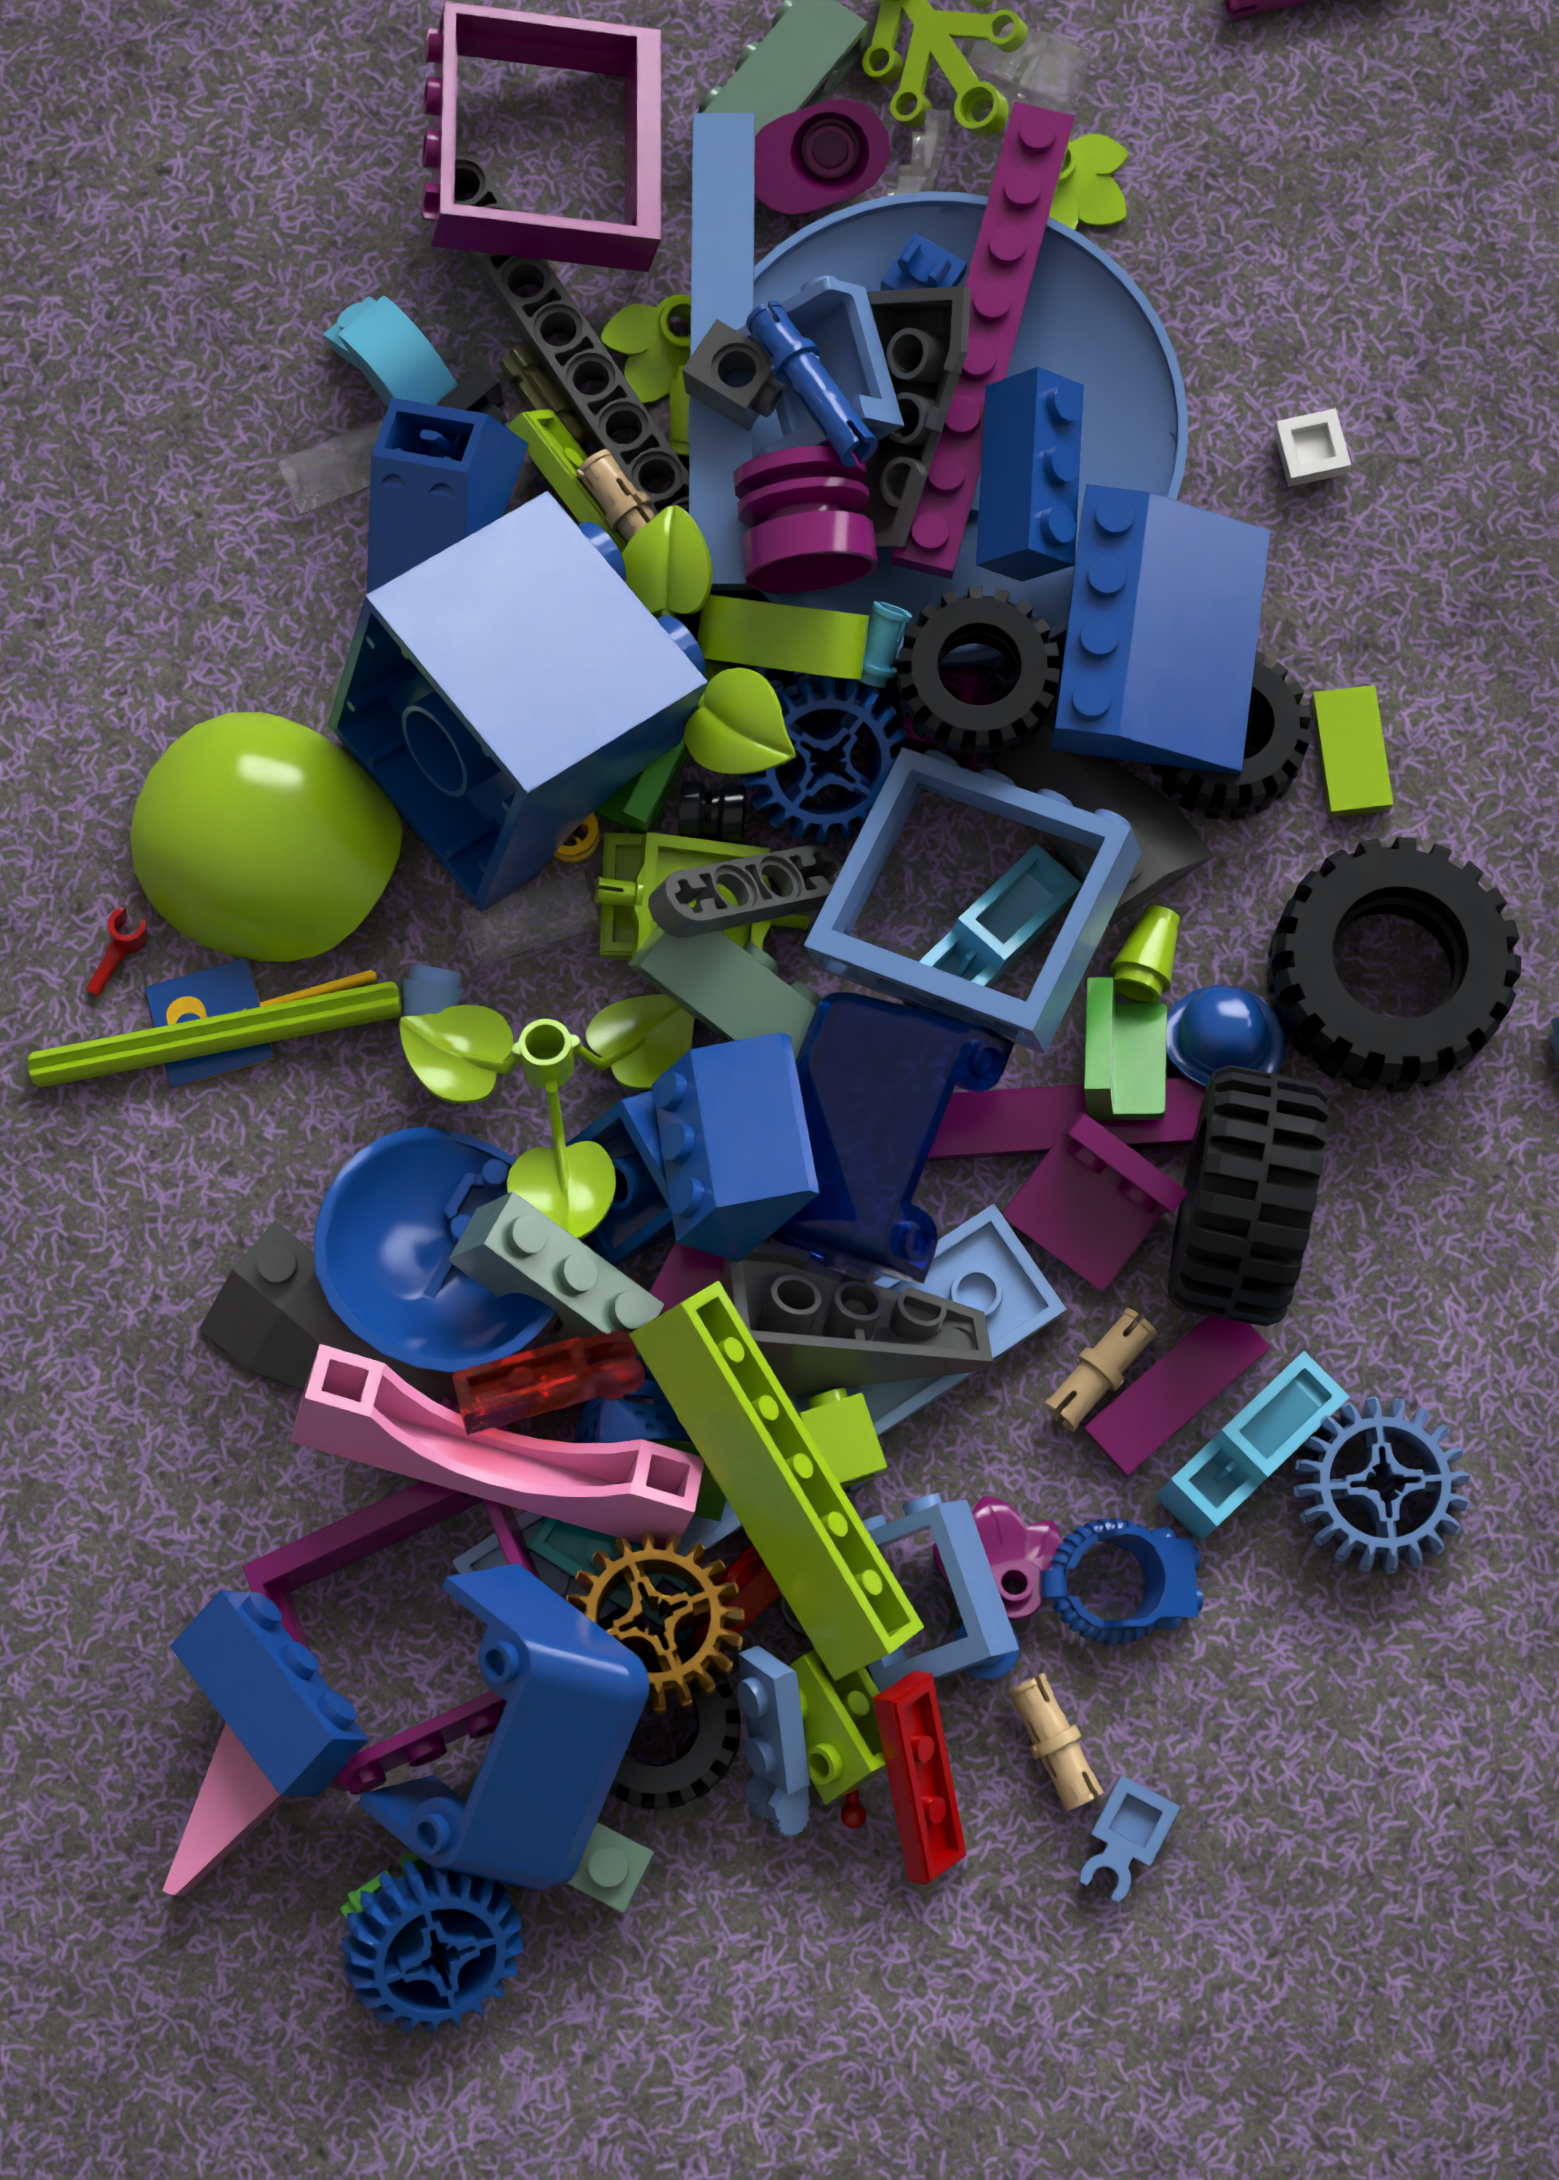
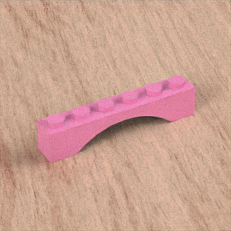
M321 1344L319 1345L304 1388L289 1441L614 1537H625L628 1541L642 1544L643 1532L651 1531L655 1538V1549L659 1550L666 1549L667 1539L671 1533L678 1534L682 1538L695 1512L704 1467V1460L700 1456L643 1439L615 1443H570L537 1439L499 1430L466 1418L434 1402L406 1383L385 1363Z

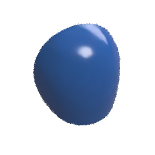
M426 1126L401 1129L383 1136L357 1152L339 1171L325 1194L315 1226L314 1259L315 1273L330 1307L354 1334L381 1354L417 1368L443 1372H457L489 1367L521 1350L536 1337L556 1311L540 1300L521 1293H509L498 1298L448 1261L476 1209L508 1194L507 1179L509 1170L517 1158L473 1136Z

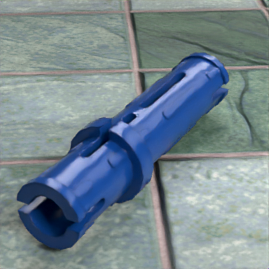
M768 301L767 307L772 312V317L767 312L763 303L760 304L747 317L746 327L770 357L773 365L770 367L772 373L779 382L790 386L834 448L841 463L845 467H854L856 460L851 455L853 451L860 464H862L874 454L878 447V440L870 433L819 361L818 355H820V350L810 338L802 337L778 301Z

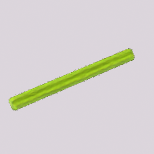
M388 981L35 1051L28 1055L29 1075L33 1084L43 1088L396 1018L402 1014L401 994L395 982Z

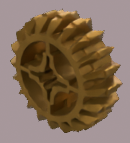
M647 1531L642 1534V1551L632 1553L629 1541L625 1537H621L616 1540L617 1552L620 1557L617 1561L613 1562L601 1550L594 1553L593 1561L601 1575L597 1577L588 1571L579 1570L575 1576L576 1583L589 1595H567L566 1601L598 1625L601 1610L608 1597L617 1587L627 1582L633 1601L632 1607L626 1615L613 1621L614 1627L606 1630V1632L629 1650H646L657 1661L659 1668L663 1672L647 1673L649 1678L648 1695H653L654 1713L661 1715L666 1712L665 1694L675 1692L678 1703L683 1709L692 1706L691 1692L688 1688L692 1683H695L704 1694L711 1695L715 1691V1683L706 1671L708 1668L723 1675L731 1673L733 1663L727 1656L719 1652V1649L739 1651L742 1648L743 1638L736 1632L724 1628L744 1623L745 1616L744 1610L741 1608L723 1607V1605L732 1602L739 1596V1588L735 1582L714 1586L726 1571L725 1564L721 1560L711 1562L703 1569L699 1567L705 1556V1546L696 1543L691 1547L686 1557L679 1555L681 1537L678 1534L671 1533L667 1539L666 1549L655 1550L654 1534L651 1531ZM657 1573L676 1577L689 1584L696 1590L697 1594L690 1597L686 1592L674 1596L663 1595L655 1590L649 1577L645 1574ZM642 1596L646 1598L650 1610H658L659 1618L664 1612L669 1615L664 1620L666 1650L662 1648L658 1635H649V1627L644 1633L638 1630L644 1625ZM709 1612L710 1627L702 1647L688 1662L682 1665L675 1644L676 1637L681 1630L694 1624L695 1617Z

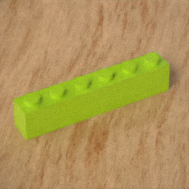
M719 1280L629 1333L642 1355L643 1361L658 1382L674 1409L679 1422L690 1436L710 1470L713 1479L722 1490L742 1524L746 1535L752 1541L777 1583L781 1594L787 1600L833 1680L836 1681L891 1654L922 1630L924 1625Z

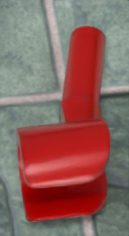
M124 907L116 909L109 917L108 930L111 943L105 952L106 955L86 987V990L98 997L125 955L140 951L148 940V929L145 919L141 921L135 933L131 935L118 933L127 919V911Z

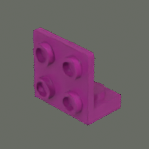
M1077 1113L1003 1210V1217L1094 1287L1103 1291L1112 1283L1164 1212L1173 1213L1189 1192L1087 1114Z

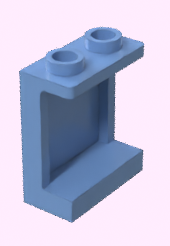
M820 276L805 282L800 288V293L781 303L785 313L802 337L810 338L820 350V355H818L819 361L877 440L904 426L866 288L837 280L834 276ZM766 307L767 312L772 317V312L768 307ZM746 325L736 330L760 345L755 336L749 332ZM785 384V392L776 407L783 438L765 447V454L787 448L831 446L788 384Z

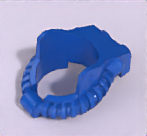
M1106 1518L1098 1519L1097 1522L1090 1521L1084 1527L1079 1526L1074 1529L1073 1534H1068L1063 1539L1064 1544H1059L1056 1548L1057 1554L1052 1555L1050 1560L1051 1568L1040 1571L1042 1599H1051L1054 1602L1055 1606H1053L1055 1613L1059 1612L1061 1614L1059 1619L1064 1624L1068 1623L1070 1630L1073 1632L1079 1631V1636L1085 1639L1091 1637V1641L1096 1643L1104 1641V1644L1114 1645L1117 1642L1121 1645L1127 1644L1129 1641L1135 1642L1140 1640L1142 1635L1148 1636L1153 1632V1628L1174 1630L1181 1624L1182 1620L1199 1617L1198 1612L1203 1607V1594L1201 1588L1196 1586L1195 1572L1200 1566L1199 1549L1194 1546L1193 1538H1177L1175 1532L1168 1527L1148 1532L1146 1527L1140 1524L1135 1526L1133 1521L1124 1520L1122 1522L1119 1518H1112L1110 1521ZM1097 1542L1114 1544L1124 1551L1130 1549L1142 1566L1146 1579L1144 1598L1135 1614L1125 1619L1103 1620L1088 1611L1078 1596H1068L1066 1571L1075 1569L1080 1557L1089 1547Z

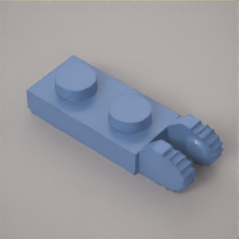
M757 1645L738 1653L741 1681L737 1685V1694L746 1714L749 1738L745 1741L744 1749L748 1763L754 1771L745 1786L746 1796L750 1799L748 1804L751 1807L749 1809L761 1819L765 1818L768 1820L771 1818L772 1827L781 1835H787L790 1838L792 1835L797 1836L799 1832H803V1828L808 1826L807 1822L811 1819L809 1817L811 1811L808 1809L810 1806L808 1791L810 1779L797 1672Z

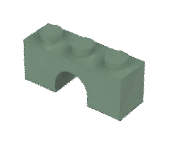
M514 1191L476 1209L448 1259L449 1262L498 1298L509 1293H521L534 1297L548 1305L559 1316L549 1335L598 1371L636 1358L639 1350L629 1333L658 1317L665 1305Z

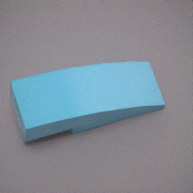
M1036 843L957 919L952 930L919 962L991 988L1054 921L1080 891L1083 884ZM917 1007L945 1033L957 1023V1021Z
M1303 1351L1177 1472L1155 1497L1201 1543L1321 1426L1320 1420L1324 1416L1330 1417L1350 1396Z

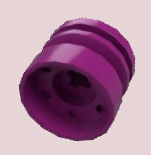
M805 446L787 448L760 455L744 462L733 472L735 496L741 499L737 502L738 520L752 527L741 536L747 585L755 590L769 593L799 594L817 592L849 585L868 577L877 570L878 558L873 521L864 515L858 514L869 505V489L862 484L866 479L865 462L860 464L853 451L851 455L856 460L854 467H845L832 446Z

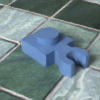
M1120 1775L1089 1834L1106 1845L1101 1854L1092 1856L1083 1864L1079 1872V1883L1087 1886L1098 1868L1107 1867L1115 1873L1117 1879L1116 1886L1112 1890L1109 1899L1116 1903L1121 1901L1130 1889L1131 1875L1128 1866L1132 1858L1148 1867L1151 1866L1180 1806Z

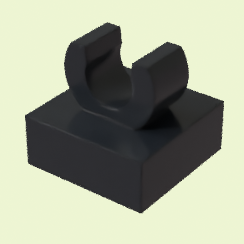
M484 364L437 403L438 406L489 414L503 425L508 422L506 416L499 409L504 404L500 381Z

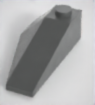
M957 286L867 292L904 423L902 428L878 440L876 451L865 461L866 479L862 484L868 487L870 498L869 505L858 514L864 515L873 521L876 548H900L905 546L968 352L971 288Z
M1046 714L1043 725L1035 735L1030 733L1026 737L1023 746L1013 752L1009 747L1001 750L1000 757L988 760L997 772L1010 778L1016 784V787L1036 794L1039 789L1052 790L1070 800L1073 807L1093 814L1097 809L1109 810L1122 816L1130 823L1142 854L1108 923L1112 927L1212 859L1214 855L1177 805L1111 758L1050 750L1054 718ZM1040 830L1071 874L1083 884L1099 850Z
M276 1220L231 1270L199 1328L247 1370L304 1391L319 1345L321 1344L385 1363L406 1383L438 1404L442 1395L469 1406L479 1395L454 1372L417 1368L381 1354L354 1334L332 1310L315 1273L314 1252Z
M761 1243L740 1262L723 1258L720 1283L786 1395L990 1370L993 1363L985 1313L978 1309L913 1287L902 1290L901 1293L867 1282L866 1279L869 1272L848 1266L844 1274L808 1262L811 1255L810 1252L789 1245Z

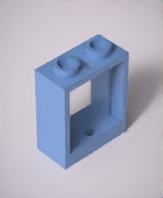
M935 1493L902 1505L905 1517L887 1523L885 1516L879 1515L862 1521L878 1549L931 1529L968 1637L909 1659L906 1658L903 1646L901 1645L891 1654L869 1664L868 1667L873 1682L880 1693L914 1670L932 1673L934 1681L1019 1650L967 1499L942 1503L940 1494Z

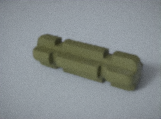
M517 345L506 353L500 360V368L511 383L517 382L516 391L531 411L553 410L580 447L584 446L590 439L588 433L578 418H574L571 415L572 409L546 371L542 373L540 370L541 363L532 349L527 346Z

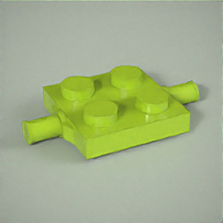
M646 832L641 841L640 866L634 881L607 879L598 876L594 891H597L594 894V903L631 907V915L635 925L633 958L657 927L648 908V899L652 891L670 874L680 870L770 853V848ZM762 875L764 883L771 890L768 876ZM717 884L718 891L723 898L730 904L738 906L737 899L732 892L725 886ZM695 899L688 903L691 908L696 904ZM809 911L728 928L722 933L741 948L748 941L762 950L763 939L770 925L806 930L809 916L806 915Z

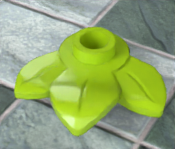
M1087 134L1069 142L1050 217L1073 230H1076L1078 222L1085 226L1100 228L1123 222L1127 217L1125 199L1111 175L1117 172L1124 164L1129 152L1115 140L1100 134Z
M673 295L664 299L657 307L645 304H631L621 309L603 328L600 336L601 343L610 350L628 356L624 363L623 375L642 404L655 402L670 392V380H676L679 366H685L690 359L691 296ZM675 317L685 320L689 327L688 336L678 337L673 334L670 329V320Z

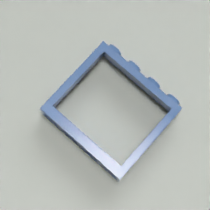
M902 747L811 929L804 947L821 971L1046 1054L1139 861L1142 851L1130 823L1112 811L1097 809L1093 814L1073 807L1070 800L1052 790L1039 789L1036 794L1016 787V784L1010 778L997 771L983 769L979 774L960 767L957 761L939 751L928 749L925 754H921ZM922 788L1099 850L1027 1001L849 936Z

